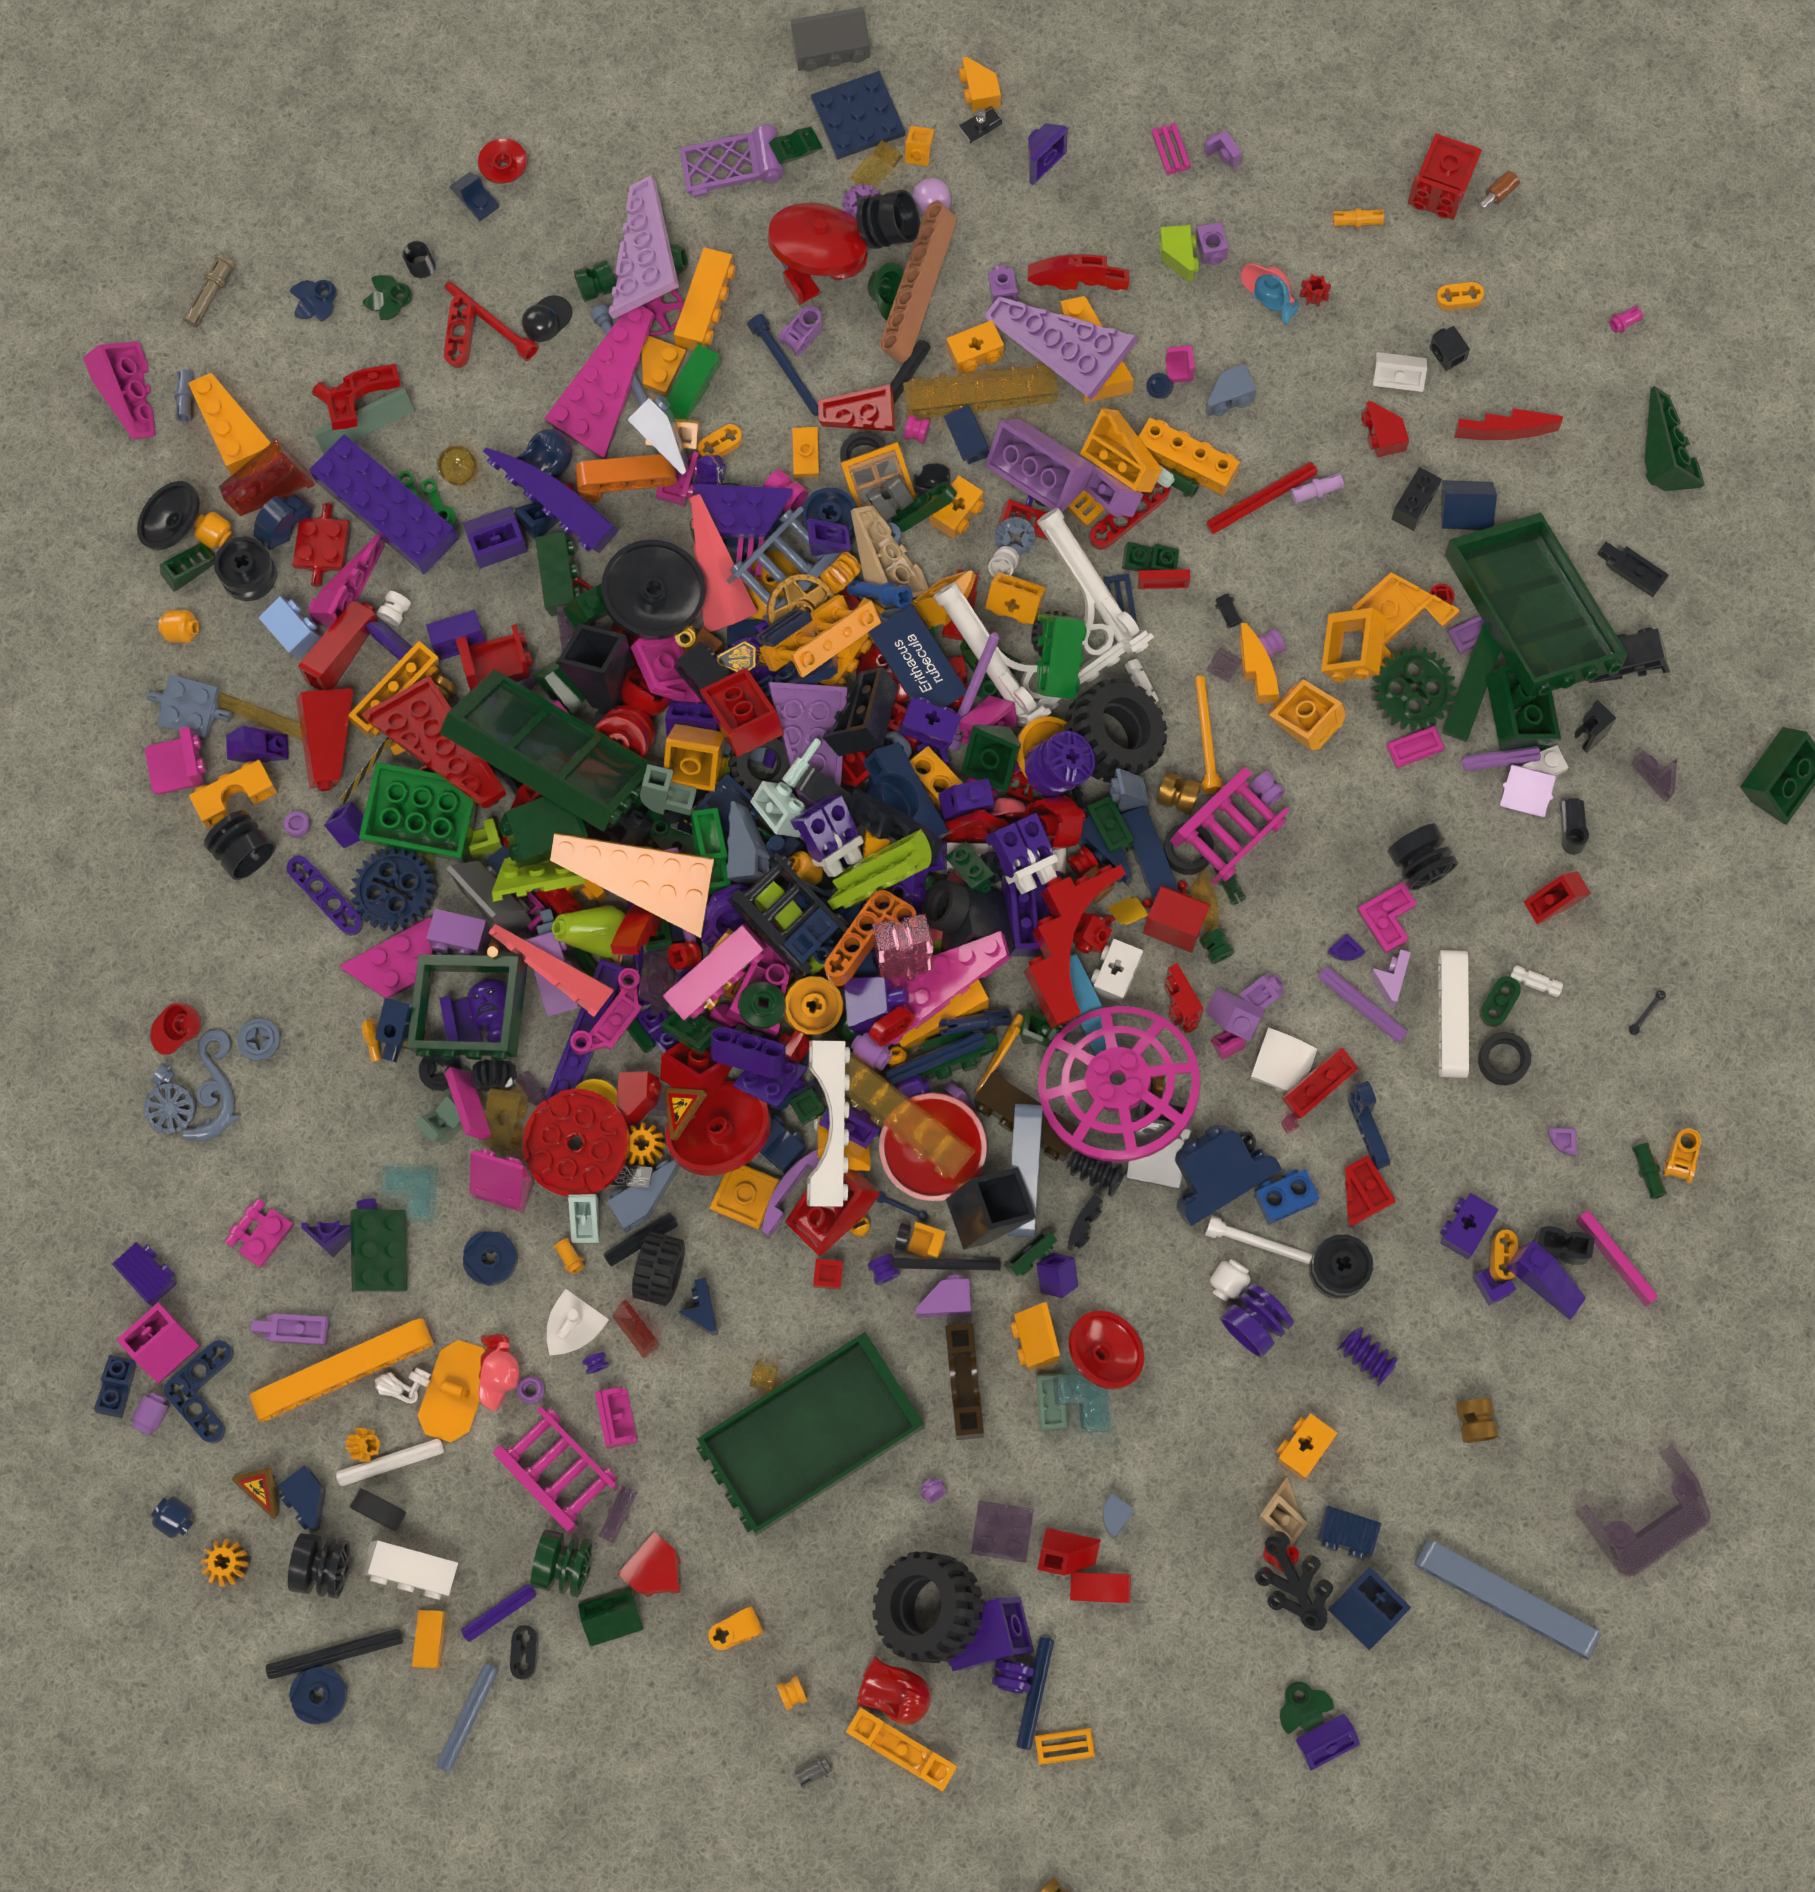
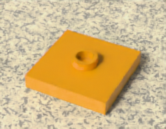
M744 1165L724 1174L709 1209L751 1228L760 1230L768 1203L781 1180Z

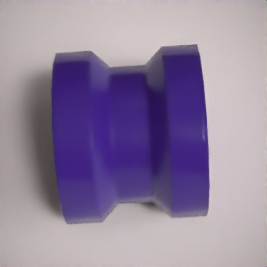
M892 1254L881 1256L867 1264L869 1270L873 1271L875 1275L874 1282L876 1285L884 1284L901 1275L899 1269L892 1268Z

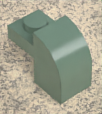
M647 764L640 792L643 804L659 814H664L666 809L690 815L697 788L671 782L673 770Z
M452 1094L447 1095L435 1111L420 1116L415 1123L422 1130V1134L432 1142L439 1141L441 1144L451 1140L463 1128Z

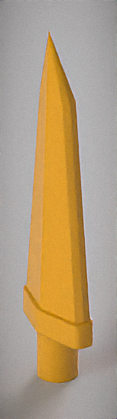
M1017 1013L1012 1024L1009 1025L975 1094L980 1091L991 1073H994L1016 1036L1019 1035L1023 1020L1022 1015Z

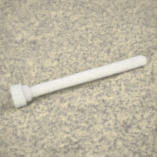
M1211 1215L1208 1228H1206L1205 1236L1214 1239L1216 1236L1220 1238L1225 1236L1309 1264L1312 1258L1310 1253L1227 1226L1226 1222L1222 1221V1218Z

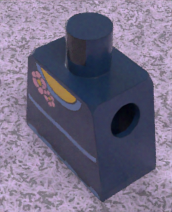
M389 998L384 999L376 1033V1040L386 1043L382 1059L397 1063L401 1048L409 1050L407 1042L412 1005Z

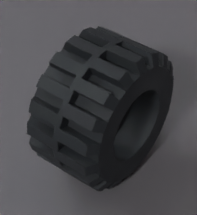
M782 736L757 747L770 749L776 756V769L770 777L765 779L754 777L748 770L747 760L753 750L739 757L735 755L733 750H730L728 766L731 772L729 773L748 793L754 795L762 781L785 783L782 778L790 766Z
M652 1231L647 1235L641 1246L633 1274V1298L663 1306L668 1305L676 1291L685 1256L683 1239Z

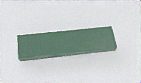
M402 388L356 410L358 427L332 430L330 423L313 431V434L323 454H325L344 434L352 441H355L415 410L405 389Z

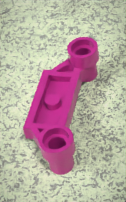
M625 968L620 972L618 977L620 993L590 1033L577 1031L572 1035L570 1045L576 1054L584 1055L588 1052L604 1048L611 1051L640 1013L642 1006L638 1004L637 994L640 976L635 969ZM631 980L633 983L631 985H627L624 983V981ZM583 1042L586 1046L580 1048L576 1044Z

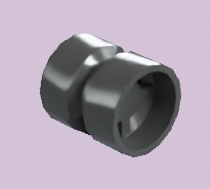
M897 475L885 481L884 488L877 487L866 495L871 505L876 508L885 522L897 515L898 508L904 510L914 503L911 494Z

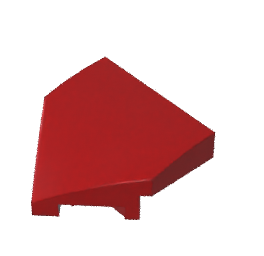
M653 1532L619 1571L618 1575L639 1594H644L646 1597H652L653 1594L671 1592L672 1594L680 1593L678 1570L681 1560L677 1556V1551L656 1532Z

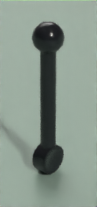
M1659 990L1656 992V998L1636 1024L1629 1027L1631 1035L1639 1033V1027L1659 1001L1665 999L1666 993Z

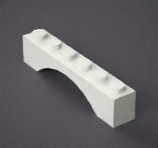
M809 1041V1069L817 1078L825 1094L829 1109L830 1125L824 1153L816 1168L807 1177L808 1206H843V1201H847L848 1186L843 1184V1173H848V1157H844V1146H848L849 1132L848 1129H844V1118L849 1117V1102H845V1091H849L850 1081L849 1074H845V1063L850 1061V1048L845 1047V1041Z

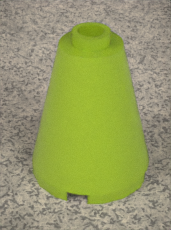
M610 905L561 914L553 922L552 932L554 937L560 942L602 958H613L618 954H612L610 946L625 915L621 910Z

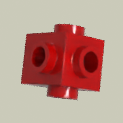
M1083 913L1074 932L1072 942L1076 944L1075 948L1082 953H1102L1113 930L1104 924L1105 920L1102 917Z

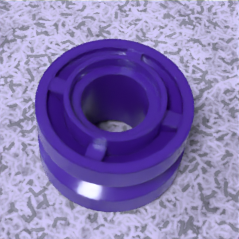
M1009 1660L995 1662L994 1669L999 1672V1675L992 1677V1685L998 1686V1689L1023 1694V1692H1030L1031 1684L1027 1682V1678L1033 1677L1034 1669L1029 1668L1026 1664Z

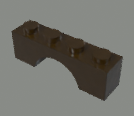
M973 1323L945 1326L956 1440L984 1438Z

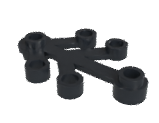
M1273 1531L1265 1541V1548L1268 1554L1277 1558L1287 1579L1273 1573L1268 1567H1261L1255 1574V1580L1261 1586L1272 1584L1297 1597L1299 1603H1296L1286 1598L1285 1594L1281 1591H1273L1267 1599L1270 1608L1273 1610L1284 1608L1299 1616L1303 1625L1313 1631L1322 1630L1328 1620L1324 1605L1327 1598L1333 1592V1585L1328 1580H1319L1314 1587L1316 1597L1312 1603L1308 1591L1314 1574H1316L1321 1566L1320 1560L1314 1555H1308L1301 1564L1303 1572L1301 1578H1299L1286 1552L1290 1546L1289 1537L1281 1531Z

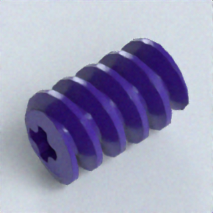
M1359 1327L1353 1330L1336 1350L1338 1351L1345 1347L1343 1356L1347 1358L1354 1355L1352 1364L1356 1365L1362 1362L1360 1371L1363 1373L1370 1369L1369 1379L1372 1380L1379 1377L1377 1383L1379 1387L1396 1367L1395 1364L1398 1358L1394 1356L1386 1359L1389 1350L1385 1349L1378 1352L1381 1343L1377 1341L1370 1345L1372 1335L1368 1334L1362 1338L1361 1335L1364 1328Z

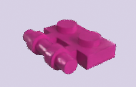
M257 1198L251 1206L248 1205L243 1211L245 1214L237 1225H232L229 1229L230 1234L224 1242L233 1248L240 1239L244 1242V1245L238 1252L259 1268H262L294 1227V1224L272 1208L264 1217L260 1214V1211L266 1204ZM253 1220L257 1221L259 1225L250 1236L244 1233Z

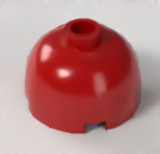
M639 668L629 670L621 690L624 704L638 707L647 713L649 717L663 713L672 699L651 693L643 674L638 673Z

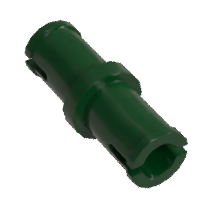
M1643 1143L1633 1147L1632 1151L1640 1168L1638 1171L1639 1176L1644 1179L1650 1199L1654 1200L1667 1195V1191H1665L1659 1174L1661 1171L1660 1166L1655 1164L1649 1143Z

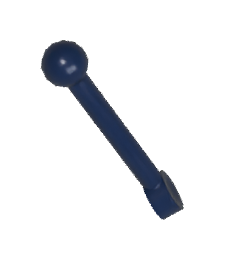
M880 1192L881 1194L876 1199L878 1203L885 1202L915 1215L920 1221H925L928 1218L927 1212H919L891 1200L883 1192Z

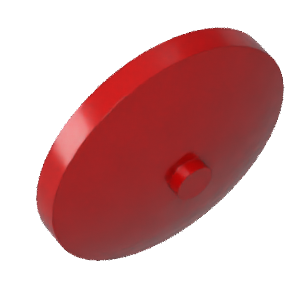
M819 203L791 205L776 213L769 224L767 240L772 253L782 263L802 273L816 276L840 275L856 268L863 261L866 254L867 245L860 236L857 220L847 212L833 206Z
M724 1081L717 1093L701 1103L694 1114L695 1118L689 1121L676 1141L670 1138L669 1124L667 1123L665 1140L668 1150L675 1162L690 1173L702 1176H715L732 1172L751 1161L768 1140L772 1119L767 1103L733 1087L735 1082Z
M922 1093L903 1101L886 1119L879 1139L880 1160L889 1179L907 1195L925 1201L946 1200L971 1178L979 1177L987 1157V1136L978 1115L962 1100L944 1093Z

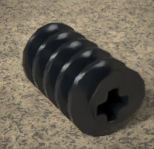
M1076 1150L1067 1165V1168L1071 1167V1176H1075L1080 1171V1181L1083 1182L1090 1177L1089 1186L1093 1187L1099 1182L1100 1192L1109 1187V1197L1114 1196L1127 1171L1124 1174L1121 1173V1163L1112 1168L1111 1161L1103 1163L1101 1160L1085 1156Z

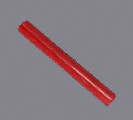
M1308 462L1214 516L1206 522L1208 530L1211 534H1215L1283 495L1290 489L1314 477L1318 471L1313 462Z

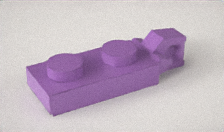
M273 1313V1315H267V1321L252 1320L251 1331L253 1334H265L264 1340L271 1342L326 1346L329 1318Z

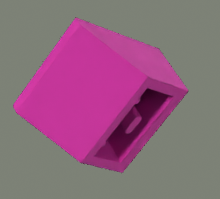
M159 1302L116 1339L133 1360L158 1384L200 1348L199 1344L168 1309Z

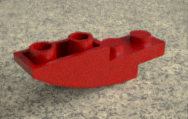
M1089 254L1063 255L1040 260L1028 265L1027 268L1028 282H1032L1037 286H1055L1060 290H1077L1078 281L1088 286L1101 285L1116 291L1120 289L1128 290L1130 282L1129 270L1107 266V256Z

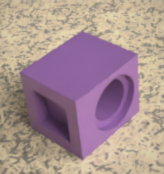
M1218 222L1197 227L1196 243L1202 264L1216 265L1226 260L1228 245L1222 223ZM1208 244H1215L1217 247L1212 248Z

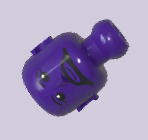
M499 979L479 982L473 985L468 992V1007L471 1010L470 1018L473 1019L479 1028L488 1030L486 1039L490 1043H501L507 984Z

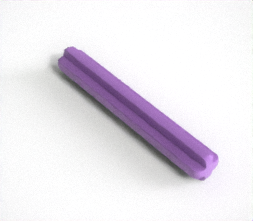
M1325 967L1321 971L1319 979L1393 1040L1399 1043L1406 1037L1408 1032L1404 1027L1330 967Z

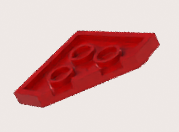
M977 809L970 814L955 817L954 820L946 822L945 826L949 833L941 840H946L947 843L987 844L985 836L1010 825V823L1005 819L988 814L986 810Z

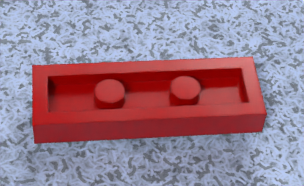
M1338 1048L1281 1099L1297 1119H1301L1359 1068L1344 1048Z

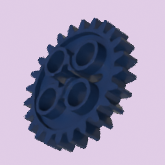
M391 847L389 854L380 849V857L377 858L372 853V862L362 861L365 869H356L360 877L352 878L351 881L357 887L350 889V892L356 895L351 901L354 905H359L355 911L358 914H363L361 918L365 922L370 921V925L373 928L379 925L382 931H386L389 925L390 929L396 932L397 925L406 930L407 922L410 921L413 925H416L415 917L425 918L421 911L423 909L431 910L427 901L435 900V897L430 892L437 890V887L430 883L435 880L433 874H428L432 869L428 864L424 865L425 860L422 857L417 858L414 851L407 855V851L402 848L398 854L396 849ZM394 868L391 876L384 877L387 869ZM374 879H379L392 888L397 887L402 893L412 896L413 899L408 900L393 890L389 891L385 886L374 882ZM416 879V884L412 888L407 889L406 884L408 881ZM380 890V896L375 900H371L373 892ZM403 902L400 910L393 911L396 903Z

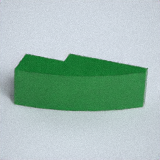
M699 343L690 355L667 399L671 405L669 409L672 411L674 419L688 420L709 388V381L721 365L720 355Z
M717 808L691 811L695 856L714 858L708 895H712L731 885L730 879L727 878V852Z

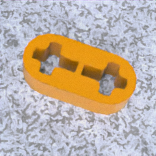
M1476 282L1444 285L1437 292L1436 304L1443 310L1477 307L1483 300L1484 289ZM1469 291H1473L1476 294L1475 299L1468 295ZM1445 293H1447L1449 297H1452L1450 302H1447L1446 298H1443Z
M728 424L703 438L698 444L700 458H703L705 455L723 457L738 448L742 443L740 428L736 425ZM726 434L735 435V440L727 439ZM705 447L713 448L714 453L705 452Z
M1508 1229L1494 1234L1490 1241V1274L1495 1281L1500 1283L1507 1282L1515 1277L1510 1271L1504 1274L1503 1270H1499V1266L1503 1264L1504 1268L1507 1269L1506 1266L1518 1251V1238L1514 1232ZM1502 1238H1504L1505 1242L1509 1243V1246L1505 1249L1504 1244L1500 1243Z

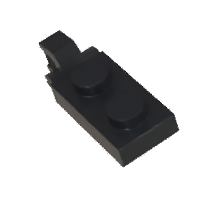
M1606 541L1597 553L1598 556L1607 561L1605 565L1652 598L1669 576L1666 572L1627 546L1625 548L1621 546L1616 548Z

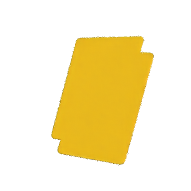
M1129 896L1107 907L1119 924L1125 923V925H1128L1148 916V913L1137 897L1131 898Z

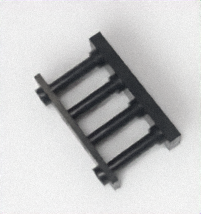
M776 853L768 859L773 867L747 892L737 890L726 900L800 978L813 968L809 962L814 953L801 964L783 943L819 907L839 926L821 946L835 933L840 938L843 937L848 930L846 927L848 924L841 915L834 914L793 871L792 863L784 855L779 856ZM781 874L791 887L769 909L760 912L753 905L755 903L754 900ZM800 894L810 906L788 928L779 932L772 925L773 919Z

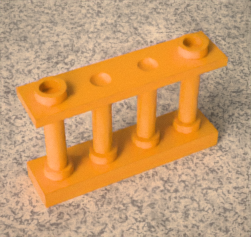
M836 595L810 613L813 621L775 647L763 645L759 649L770 671H777L792 661L800 677H805L878 626L881 621L871 600L866 601L855 610H849L843 595Z

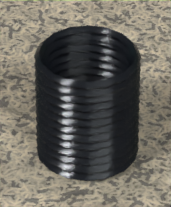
M412 241L404 247L402 257L410 274L417 278L429 277L435 270V262L427 245L421 241ZM425 256L423 261L412 263L415 258Z

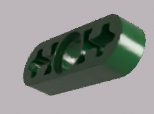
M948 481L942 482L916 498L914 503L904 510L899 509L897 515L891 518V522L896 524L901 532H905L949 505L955 499L957 491Z

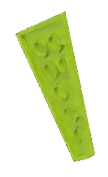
M508 857L504 859L493 887V902L503 900L502 895L515 892L517 897L525 896L527 892L535 888H540L541 891L545 892L585 884V878L550 860L518 869L516 861H512Z

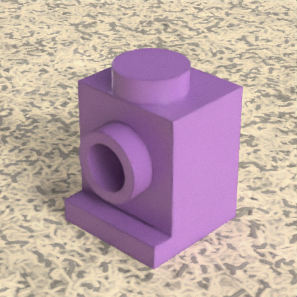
M998 265L992 269L993 271H988L992 305L999 296L1018 301L1013 268L1007 269L1006 265Z

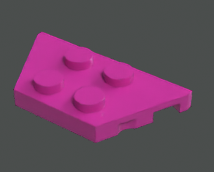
M675 636L661 640L639 638L631 646V650L651 693L681 702L704 704L673 668L676 660L685 654L683 648L677 644Z
M431 917L340 965L342 970L374 990L383 998L390 999L414 986L418 954L433 955L434 953L426 939L432 920Z

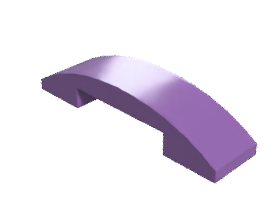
M817 1150L797 1162L786 1173L773 1192L763 1222V1234L767 1239L771 1237L785 1218L784 1213L778 1208L808 1169L813 1171L821 1158H817Z

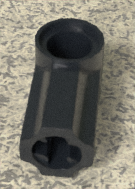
M1569 798L1560 803L1563 834L1561 845L1565 852L1575 855L1583 851L1589 839V832L1586 828L1584 800ZM1569 836H1577L1581 842H1573Z

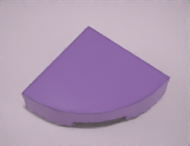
M950 1082L943 1087L948 1095L962 1100L975 1110V1106L962 1089Z
M1548 1128L1549 1139L1557 1150L1560 1149L1561 1153L1569 1156L1577 1155L1576 1128Z

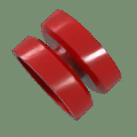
M620 705L612 708L594 728L643 758L655 742L656 732L654 723L647 713L631 705ZM598 759L599 762L605 765L606 767L613 770H617L612 766L608 765L607 763L603 762L602 760Z

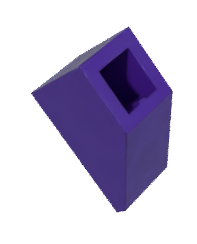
M242 726L226 735L227 760L247 763L257 760L269 762L289 759L287 734Z

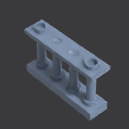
M800 506L795 511L787 510L780 517L779 520L782 523L744 562L739 560L729 570L732 575L726 581L730 584L740 577L767 605L770 593L746 569L756 560L778 583L787 578L763 553L771 543L800 571L799 574L811 575L816 578L841 553L815 556L818 560L811 565L810 563L807 564L786 543L780 534L790 526L810 547L808 530L796 519L804 510ZM808 581L796 582L803 591L812 584ZM784 595L780 600L776 597L774 610L786 605ZM766 613L762 618L768 623Z

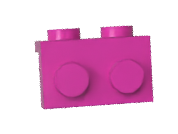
M694 451L693 456L686 454L690 464L689 469L683 475L676 469L677 482L672 486L657 488L655 499L685 507L687 498L692 497L694 494L692 480L697 474L696 464L699 452Z

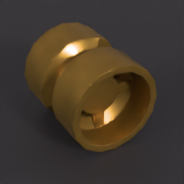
M1166 772L1156 803L1168 808L1174 805L1177 811L1191 815L1202 783L1190 779L1182 781L1181 776Z
M1492 1398L1472 1399L1456 1404L1458 1419L1464 1422V1425L1460 1427L1463 1443L1482 1442L1499 1437L1496 1421L1491 1420V1416L1494 1414Z

